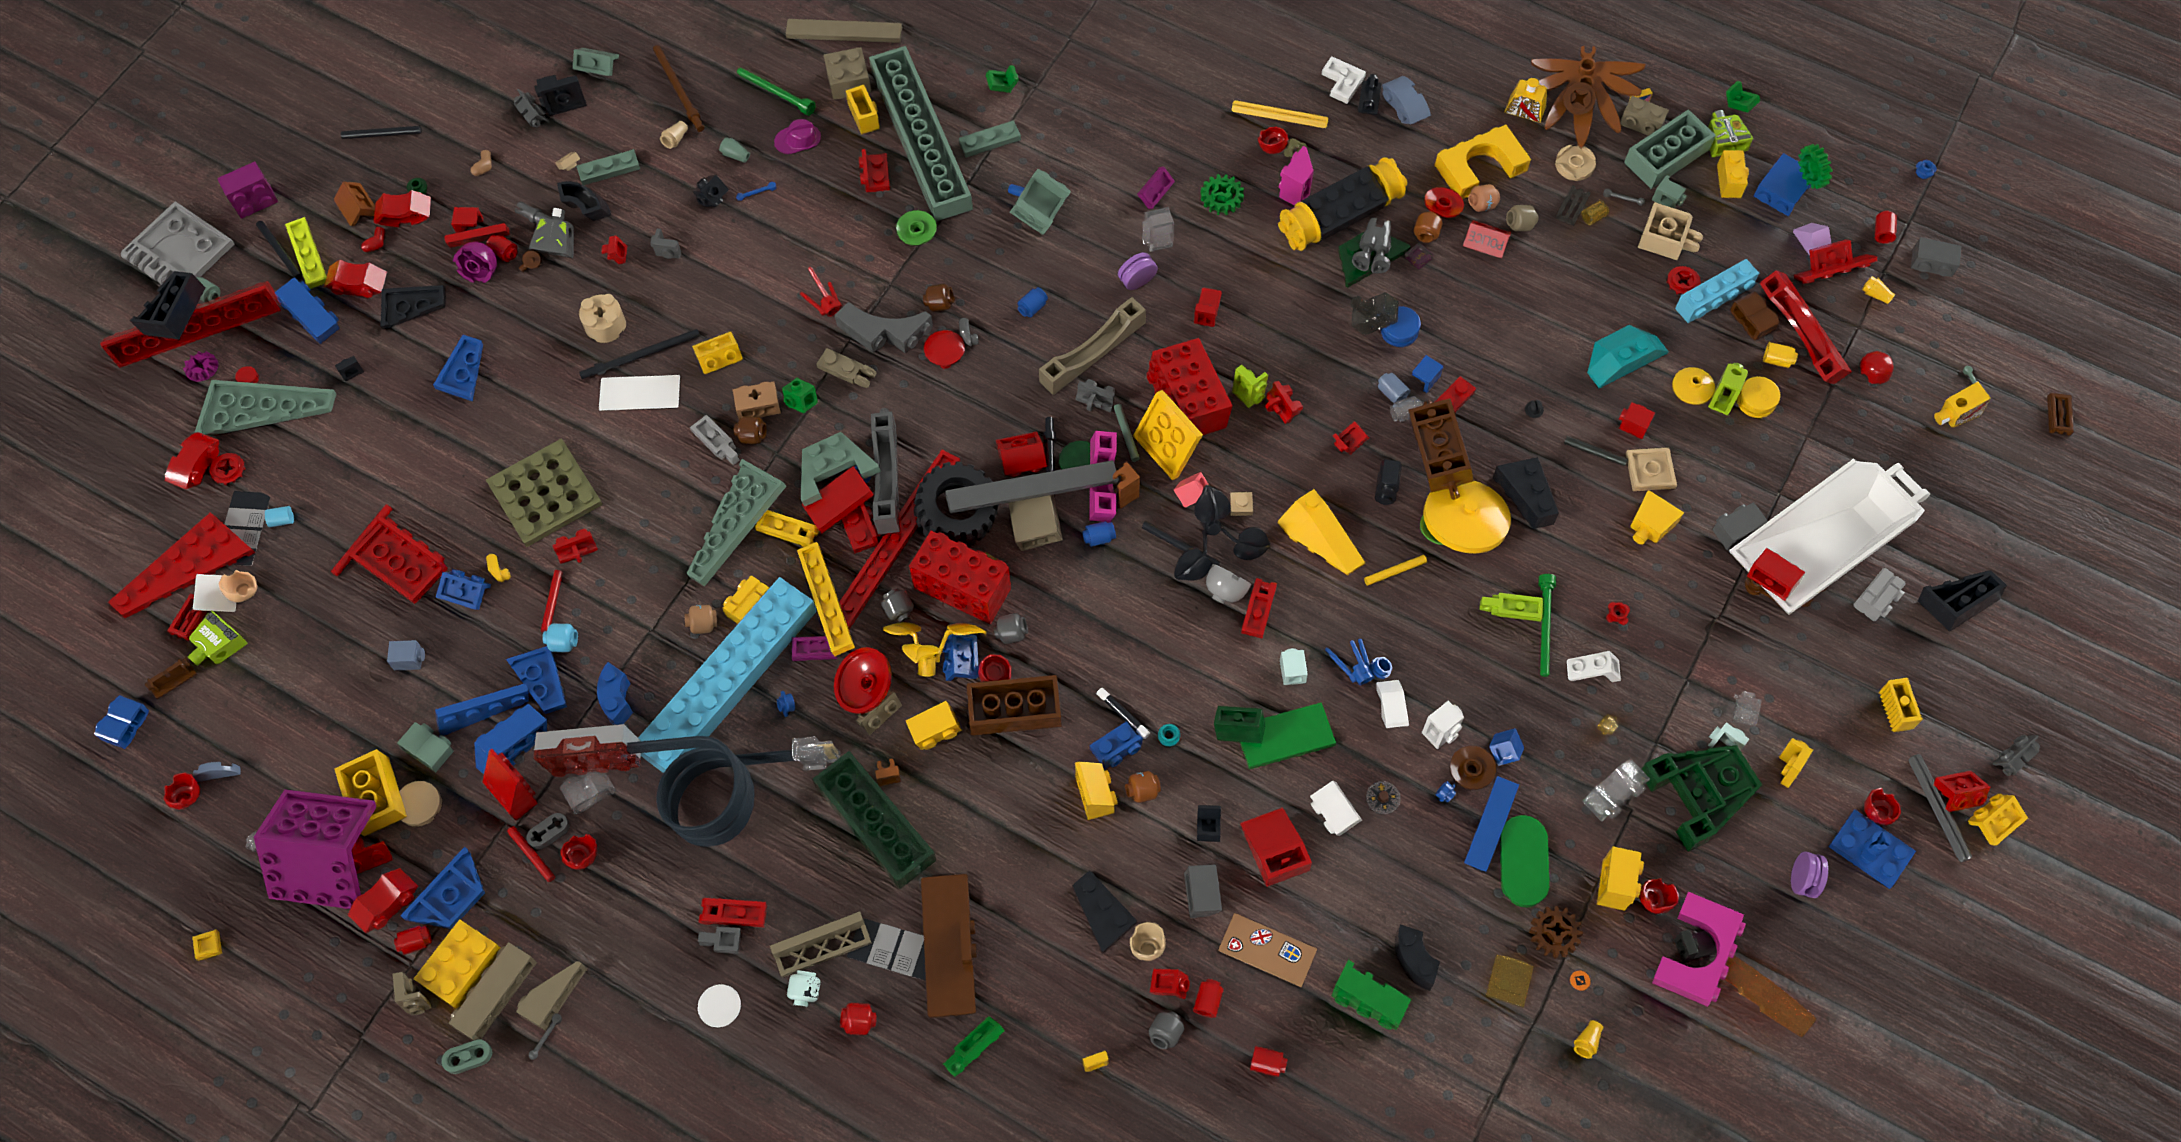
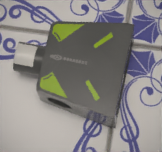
M553 208L551 219L542 217L539 219L529 246L530 249L536 250L539 253L573 258L574 226L564 221L565 210Z

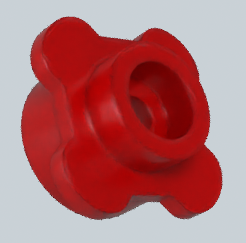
M1620 602L1609 603V614L1606 616L1607 621L1626 625L1628 623L1627 615L1630 612L1629 606Z

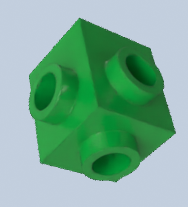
M795 378L782 388L785 405L803 414L818 403L815 386L799 378Z

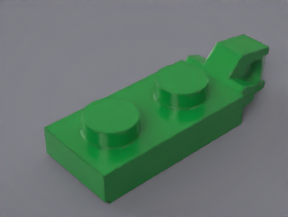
M988 1016L954 1048L955 1053L943 1065L954 1077L964 1071L968 1064L977 1059L981 1052L991 1043L995 1042L1005 1030L998 1022Z

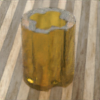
M1599 200L1582 210L1581 216L1586 224L1592 225L1607 216L1609 209L1604 201Z

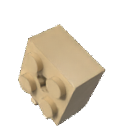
M1654 202L1638 248L1677 260L1682 249L1693 253L1698 252L1700 248L1698 242L1702 241L1703 235L1700 232L1689 229L1693 218L1690 213Z

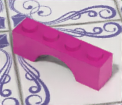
M1095 431L1090 440V464L1115 460L1116 432ZM1113 484L1090 488L1089 521L1111 522L1116 515V493L1113 490Z

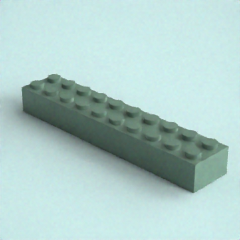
M906 46L869 57L871 73L935 222L973 210L970 191Z

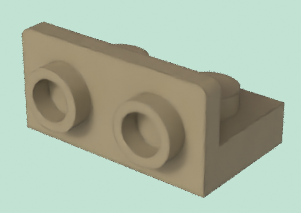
M403 972L392 974L395 1002L406 1013L419 1015L424 1013L426 1009L431 1008V1003L419 992L418 985L414 984L411 978H408Z

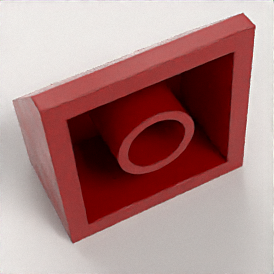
M1037 431L996 440L1005 475L1014 477L1024 471L1038 472L1043 467H1047L1043 443Z

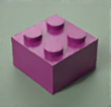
M255 161L217 178L226 197L241 219L278 202L270 184Z

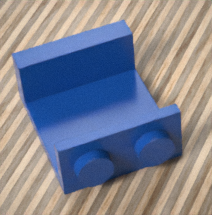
M1783 153L1759 184L1754 197L1789 216L1804 192L1810 189L1811 184L1807 185L1806 180L1802 178L1803 173L1799 171L1801 167L1798 161Z

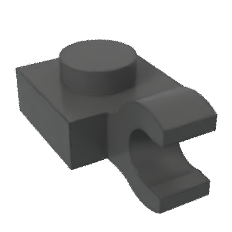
M717 927L716 933L699 932V945H714V952L738 954L741 928Z

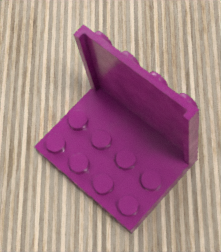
M285 789L253 837L269 899L351 909L356 897L361 895L351 849L375 811V801Z

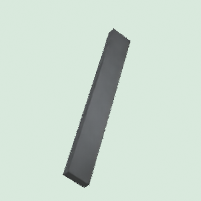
M1112 460L946 490L945 495L950 513L1118 483L1119 478L1113 479L1116 468Z

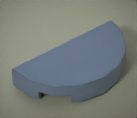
M221 762L202 764L198 766V770L193 771V777L197 782L241 774L238 765L232 763V766H221Z

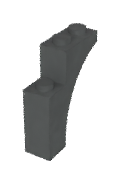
M848 302L835 314L837 326L872 353L882 348L886 340L906 353L909 349H913L924 335L929 334L933 327L932 317L926 311L912 317L888 319L870 315Z

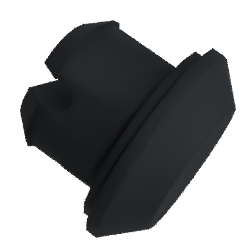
M1532 400L1525 406V413L1531 418H1538L1544 412L1542 403L1539 400Z

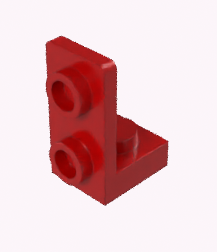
M1202 288L1199 303L1196 304L1194 324L1215 326L1222 291Z

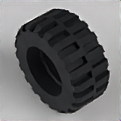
M947 462L943 463L941 469L939 466L932 468L931 474L927 473L923 477L922 482L918 486L914 501V516L917 517L916 523L918 527L924 528L923 534L926 537L930 531L941 532L947 535L949 539L955 542L967 543V546L970 547L976 543V540L981 541L986 533H989L999 505L977 508L972 517L964 520H954L945 516L936 504L937 497L946 492V490L993 482L990 477H984V471L981 469L976 471L974 465L968 464L967 467L963 466L962 462H955V465Z

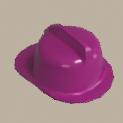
M797 119L788 128L781 130L776 135L774 145L783 154H793L815 147L820 142L821 134L812 122Z

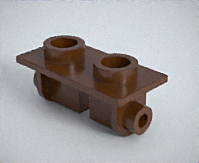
M187 657L182 660L178 659L177 663L153 678H148V681L144 684L149 691H152L155 698L159 699L197 675Z

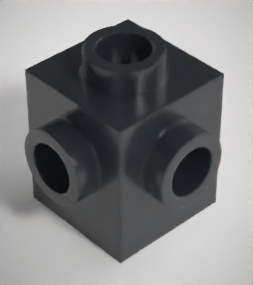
M715 174L700 179L696 183L697 188L692 192L696 195V200L701 205L715 207L723 201L722 197L729 189Z

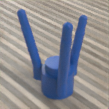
M1358 639L1362 657L1353 640L1350 641L1359 663L1353 667V673L1329 648H1325L1330 657L1349 676L1352 683L1357 681L1359 685H1363L1374 679L1375 676L1371 671L1362 639Z

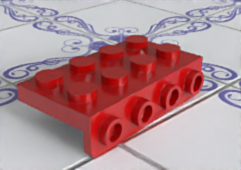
M379 515L376 518L379 524L349 556L405 598L416 604L442 576V572L447 571L448 568L443 562L445 558L437 551L430 552L428 550L429 547L423 541L412 539L413 535L406 529H398V525L391 518L387 517L384 519Z

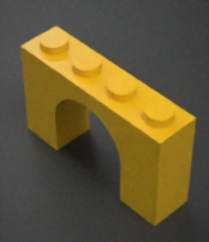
M1507 125L1495 127L1485 134H1479L1466 142H1460L1450 149L1440 151L1437 154L1435 167L1450 189L1459 194L1462 199L1469 197L1471 190L1479 185V180L1467 164V160L1478 155L1494 158L1500 163L1510 179L1527 172L1531 158Z

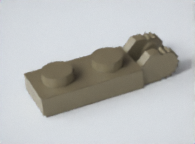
M826 348L817 362L818 369L865 388L870 385V381L860 376V373L874 378L876 375V371L873 368Z

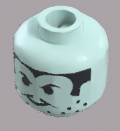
M797 970V974L790 976L787 996L794 1000V1005L808 1007L809 1002L817 1001L821 981L816 977V973Z

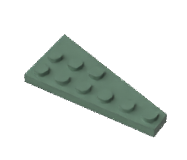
M211 380L194 433L200 432L212 436L329 413L332 411L336 392L331 389Z
M741 459L739 464L741 468L738 474L734 475L731 480L733 485L730 491L725 493L712 520V529L710 532H706L703 538L705 543L702 549L697 551L687 572L690 578L703 586L709 582L787 487L779 479Z

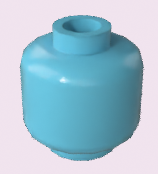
M553 623L548 627L547 631L543 632V643L547 644L551 652H570L573 647L577 646L578 633L571 624Z

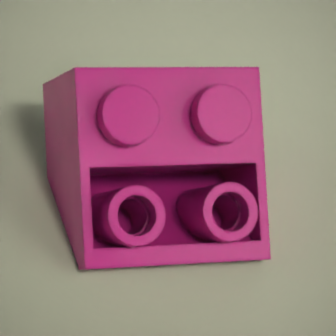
M1303 146L1299 152L1296 151L1291 158V163L1288 166L1285 165L1280 173L1282 179L1279 184V198L1293 205L1307 198L1311 191L1314 170L1307 147Z

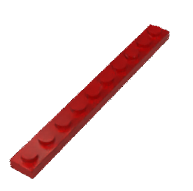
M941 450L926 474H931L932 468L939 466L941 469L943 463L950 462L951 465H955V462H960V458ZM919 484L899 512L900 532L886 533L839 602L849 630L918 527L916 523L917 517L914 516V501Z

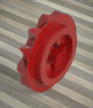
M1679 266L1669 272L1667 283L1670 285V290L1676 291L1677 295L1679 293L1684 294L1701 284L1698 273L1692 268ZM1680 279H1681L1682 281H1685V280H1686V281H1687V284H1684V283L1679 284Z
M222 454L212 462L210 475L218 484L223 483L227 486L228 483H235L238 477H242V472L246 470L245 462L237 454ZM228 466H231L233 470H229L226 474L224 470H227Z

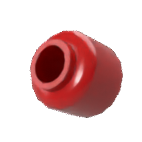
M849 1003L846 1008L841 1010L840 1027L844 1028L846 1034L867 1035L870 1028L876 1025V1013L872 1012L869 1004Z

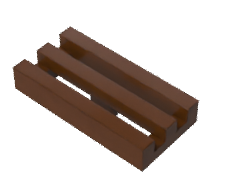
M2050 393L2047 396L2049 433L2057 431L2058 434L2065 432L2067 435H2072L2074 432L2072 395ZM2062 399L2065 401L2066 427L2063 423L2064 409L2062 407Z

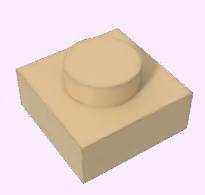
M570 152L555 163L559 169H566L568 171L577 165L576 161L580 158L576 152Z
M1234 492L1230 494L1231 516L1253 515L1252 492Z

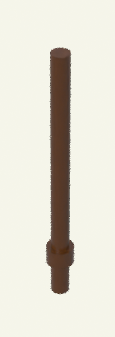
M655 45L653 50L685 107L689 121L693 122L698 132H702L704 126L700 120V114L697 109L693 108L661 47Z

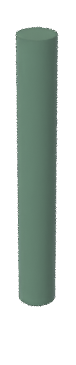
M1116 404L1114 410L1132 462L1138 461L1140 457L1122 405Z

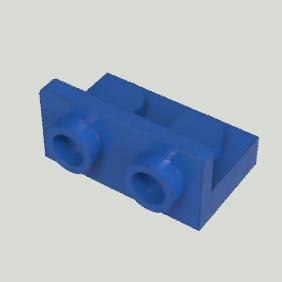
M452 569L451 572H442L436 598L479 610L486 588H490L491 584L484 582L485 578L472 575L470 578L464 576V571Z
M949 635L942 651L945 656L943 672L945 673L946 681H951L954 677L976 679L979 676L977 635Z
M1126 721L1092 743L1090 750L1098 761L1102 763L1104 769L1110 766L1113 768L1120 764L1123 760L1122 758L1128 754L1133 755L1141 749L1143 738L1140 734L1137 735Z

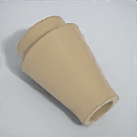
M679 121L677 124L664 130L660 136L662 144L667 148L676 147L688 130V126L683 121Z

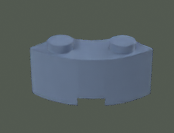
M1401 76L1382 85L1384 99L1397 111L1398 118L1402 123L1413 124L1431 116L1422 93L1417 94L1413 88L1415 84L1407 77Z

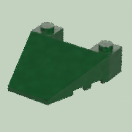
M1737 745L1709 748L1696 752L1692 750L1679 754H1663L1645 763L1639 772L1651 792L1672 783L1693 818L1682 823L1676 831L1688 852L1708 843L1762 786V783Z

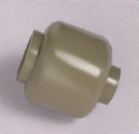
M1514 205L1508 211L1506 221L1513 231H1531L1538 222V213L1531 205Z

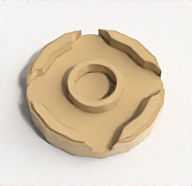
M1567 145L1557 154L1555 165L1557 171L1563 177L1574 181L1585 180L1594 172L1596 158L1592 151L1585 146L1581 149L1579 146Z
M414 781L405 785L399 791L407 815L406 818L401 819L403 823L412 827L423 826L434 820L437 813L439 814L442 798L440 792L432 784L425 781Z

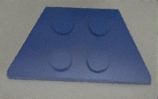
M466 847L453 858L401 914L403 919L452 929L459 919L461 920L485 894L471 853Z

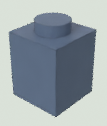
M416 640L389 641L387 663L394 671L421 669V663L425 660V651Z

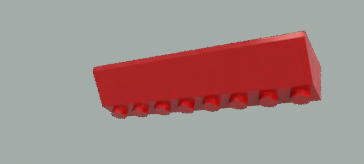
M268 281L198 304L179 340L144 335L134 327L106 337L100 344L116 365L121 368L281 311L274 289Z

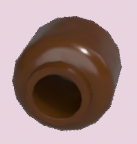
M944 283L927 287L926 294L923 295L924 305L928 306L932 312L950 309L952 303L955 302L952 288Z
M743 416L739 419L738 423H735L734 434L738 436L741 443L759 444L767 436V425L760 417Z

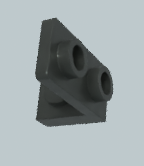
M1689 929L1680 932L1674 939L1682 963L1717 954L1716 944L1706 931L1691 934Z

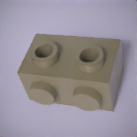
M1631 96L1620 124L1649 136L1663 126L1669 110Z

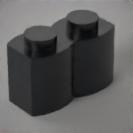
M1384 459L1380 463L1375 491L1376 502L1389 505L1396 501L1402 469L1400 461Z

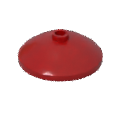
M864 647L851 652L844 658L837 669L834 679L835 697L843 709L854 714H863L875 709L883 701L891 684V667L886 656L876 649Z

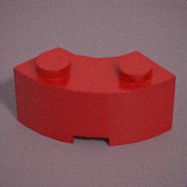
M413 190L403 195L384 193L375 203L374 223L390 227H400V224L403 223L419 224L429 218L431 197Z
M338 260L330 265L324 287L337 295L347 294L371 298L373 295L382 292L387 271L371 263L352 264Z
M196 432L186 438L180 445L183 448L177 457L172 456L165 475L166 482L184 489L201 484L206 469L219 455V440L200 432Z
M401 868L384 873L371 889L356 897L348 916L365 933L374 929L380 930L403 906H407L414 899L413 894L418 885Z

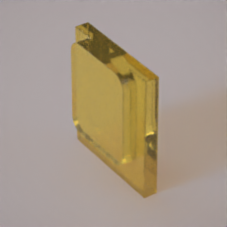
M1496 955L1486 996L1523 1008L1534 966L1508 956Z

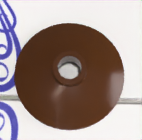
M1465 746L1457 750L1452 756L1450 772L1453 779L1460 786L1470 790H1479L1487 787L1493 781L1496 774V764L1491 754L1485 749L1478 746ZM1468 768H1474L1476 773H1470Z

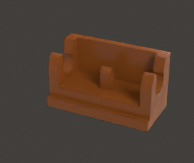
M1128 462L1124 463L1123 467L1113 474V479L1121 476V482L1114 490L1116 496L1119 494L1117 506L1120 509L1139 497L1140 477Z

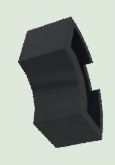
M572 181L557 183L560 201L570 208H580L582 214L592 221L611 216V211L606 201L588 187Z
M1400 924L1395 936L1397 959L1409 979L1423 989L1430 991L1434 985L1440 961L1431 957L1425 950L1422 931Z

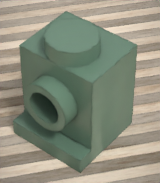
M1666 175L1656 188L1652 200L1675 209L1677 205L1682 206L1686 200L1687 195L1684 194L1686 189L1670 181V176Z

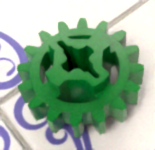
M1811 144L1801 149V154H1798L1801 160L1798 161V164L1801 167L1799 171L1803 173L1802 178L1806 180V184H1811L1812 189H1819L1830 184L1829 180L1832 179L1830 172H1833V169L1829 166L1831 161H1828V154L1824 153V148H1819V144Z
M1217 174L1216 179L1209 177V182L1204 181V186L1201 187V202H1204V208L1210 207L1209 212L1216 210L1217 215L1221 211H1224V214L1227 215L1229 210L1234 213L1235 207L1240 208L1241 202L1244 200V188L1241 187L1240 181L1235 183V177L1228 179V175L1225 174L1224 178H1221Z

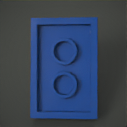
M1855 809L1828 846L1889 889L1893 887L1916 852Z

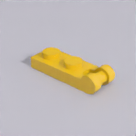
M769 510L764 513L755 526L758 532L799 544L802 547L814 543L813 539L819 533L816 525ZM801 531L807 532L805 537L800 535Z

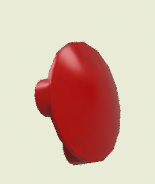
M949 330L934 332L927 338L924 344V354L927 359L936 365H940L943 369H947L959 361L965 352L963 339L959 334Z

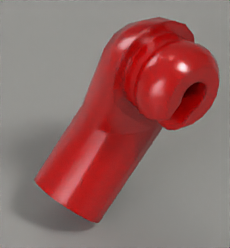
M376 227L374 236L362 243V250L369 253L382 248L385 229Z

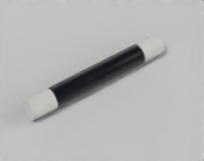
M1100 688L1096 694L1125 722L1127 721L1143 739L1149 736L1150 732L1104 688Z

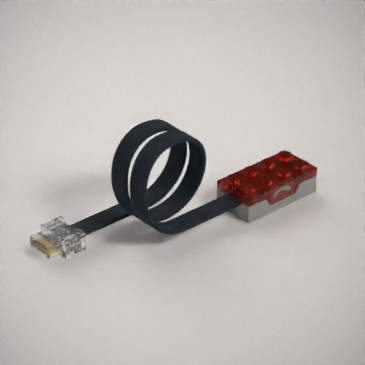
M624 724L538 732L536 733L533 759L550 772L552 776L564 777L566 774L585 775L587 772L594 771L598 773H607L609 770L616 769L629 771L631 768L640 767L641 753L695 748L677 757L667 767L657 788L656 802L661 818L684 840L697 846L708 847L721 845L732 840L744 829L750 819L754 806V785L745 765L800 761L804 765L802 767L803 771L826 769V763L840 762V750L836 749L832 741L819 742L816 737L793 739L792 750L734 755L724 743L712 737L692 736L641 741ZM733 767V792L724 811L716 819L704 825L681 826L678 820V808L681 797L688 785L706 771L716 768Z

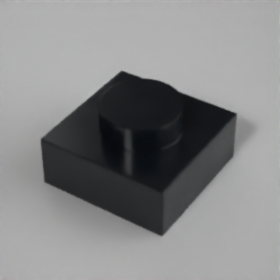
M355 356L344 359L335 365L345 382L364 372Z

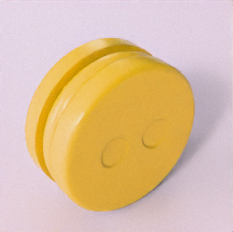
M1752 377L1744 382L1742 390L1737 397V404L1746 415L1754 418H1764L1769 416L1778 405L1780 390L1768 378Z

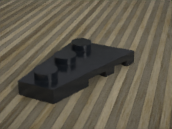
M444 285L382 289L381 328L385 330L445 308L446 288Z
M1090 870L1072 885L1102 954L1137 924V920Z

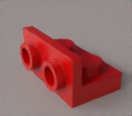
M862 149V156L859 157L860 169H863L864 173H860L861 185H865L866 193L890 190L887 153L867 155L866 149Z
M864 503L841 519L854 554L877 546L879 544L877 537L881 536L878 534L875 524L872 525L870 520L873 518L870 507H865Z
M1972 771L1936 777L1933 784L1944 796L1949 798L1945 808L1948 812L1982 806L1986 802L1991 788Z

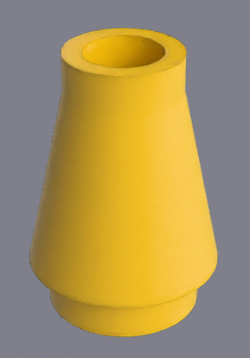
M1871 276L1862 287L1865 295L1883 301L1886 304L1895 296L1878 277Z
M1591 1020L1574 1041V1051L1584 1058H1592L1597 1053L1603 1026L1599 1022Z

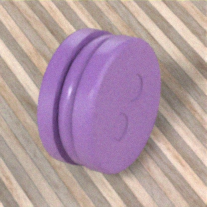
M1139 253L1129 258L1120 267L1118 277L1128 290H1135L1147 284L1155 276L1158 266L1148 253Z
M1802 852L1797 857L1791 874V887L1795 894L1805 895L1810 898L1820 896L1828 878L1827 859L1822 855H1815L1810 852Z

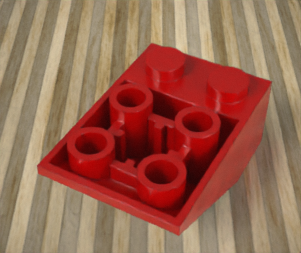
M490 749L482 782L512 818L517 821L538 804L533 798L536 793L502 752L497 755L493 749Z
M1283 807L1240 823L1266 887L1310 871L1312 861L1301 837Z

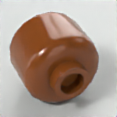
M1431 211L1421 213L1417 217L1414 227L1415 236L1425 243L1436 240L1440 235L1443 224L1442 219Z
M1143 771L1130 775L1128 784H1125V790L1128 797H1132L1136 803H1142L1157 798L1158 793L1161 791V785L1156 774L1153 775L1150 771Z

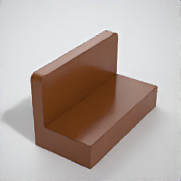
M342 182L334 197V201L349 225L355 226L360 215L374 216L375 205L361 183Z

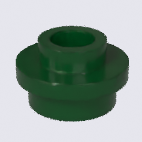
M414 178L408 182L407 190L408 192L413 190L425 195L427 183L422 178Z

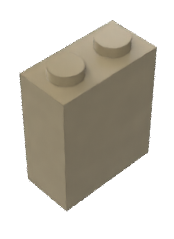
M1054 494L1009 503L1015 543L1021 551L1063 540Z

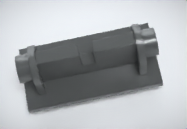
M517 89L520 96L514 98V105L524 115L523 117L530 126L539 127L542 120L549 122L544 115L546 113L545 110L534 103L536 99L529 92L524 93Z
M2021 735L2013 741L2014 744L2009 749L2002 751L1999 754V758L1992 764L2002 765L2004 768L2003 772L2007 776L2015 775L2025 765L2021 757L2024 762H2029L2039 753L2040 745L2035 741L2039 736Z

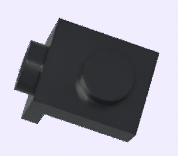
M1198 805L1197 841L1220 842L1221 806Z

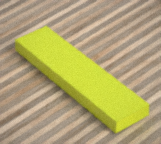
M303 217L285 224L306 285L311 289L325 284L327 276L307 220Z

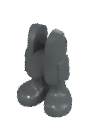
M1371 218L1360 241L1362 251L1356 252L1353 255L1352 263L1359 270L1367 271L1370 265L1371 252L1374 251L1375 257L1372 262L1371 271L1372 273L1379 274L1388 271L1391 265L1389 258L1384 256L1390 251L1391 221L1385 220L1381 228L1376 227L1377 218Z

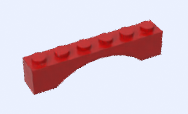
M1776 270L1760 282L1769 299L1779 308L1799 334L1811 356L1813 365L1823 380L1836 384L1850 374L1852 371L1787 274Z

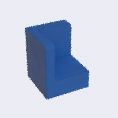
M1426 355L1413 370L1412 375L1425 383L1424 392L1428 393L1441 377L1443 365Z
M1516 728L1496 733L1489 746L1498 766L1520 760L1524 750V745Z

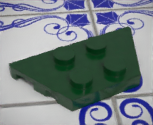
M1363 233L1340 245L1338 249L1347 288L1372 274L1371 266L1375 257L1374 251L1371 252L1370 265L1367 271L1359 270L1352 263L1353 255L1356 252L1362 251L1360 241ZM1391 237L1390 251L1384 256L1388 257L1390 262L1408 253L1411 246Z

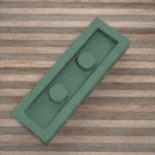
M1013 120L960 137L959 144L965 158L1019 141L1021 140V135Z
M634 149L577 165L582 185L640 169Z

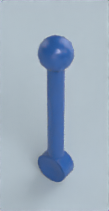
M770 182L768 186L744 194L738 193L736 198L741 201L744 197L766 190L774 191L776 184Z

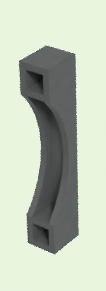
M892 411L871 414L874 461L878 464L881 472L875 474L873 519L878 534L900 532L896 424Z

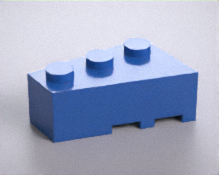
M294 277L274 293L281 307L284 310L287 309L292 314L291 316L296 321L298 320L304 326L303 328L321 344L340 329L337 323L339 319L332 311L327 312L323 308L325 304L318 296L313 297L309 293L311 290L303 281L299 283Z
M529 704L522 709H517L512 716L505 721L497 723L494 729L487 734H482L474 742L476 768L484 774L490 749H493L497 755L502 752L514 766L516 763L513 760L522 751L527 753L535 745L536 733L547 732V720Z

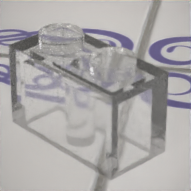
M1169 207L1145 212V221H1142L1144 231L1142 233V240L1144 245H1148L1150 252L1173 247L1174 222Z

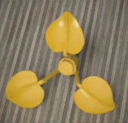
M901 622L883 627V631L893 635L910 634L913 637L915 644L903 645L902 650L914 663L918 662L917 674L925 677L935 675L936 662H940V656L949 635L975 633L986 635L985 630L973 624H950L947 626L948 630H946L938 648L932 645L919 644L916 632H920L921 627L914 623Z

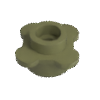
M1293 138L1289 140L1284 150V155L1292 157L1296 152L1294 151L1295 148L1299 152L1303 146L1307 147V145Z

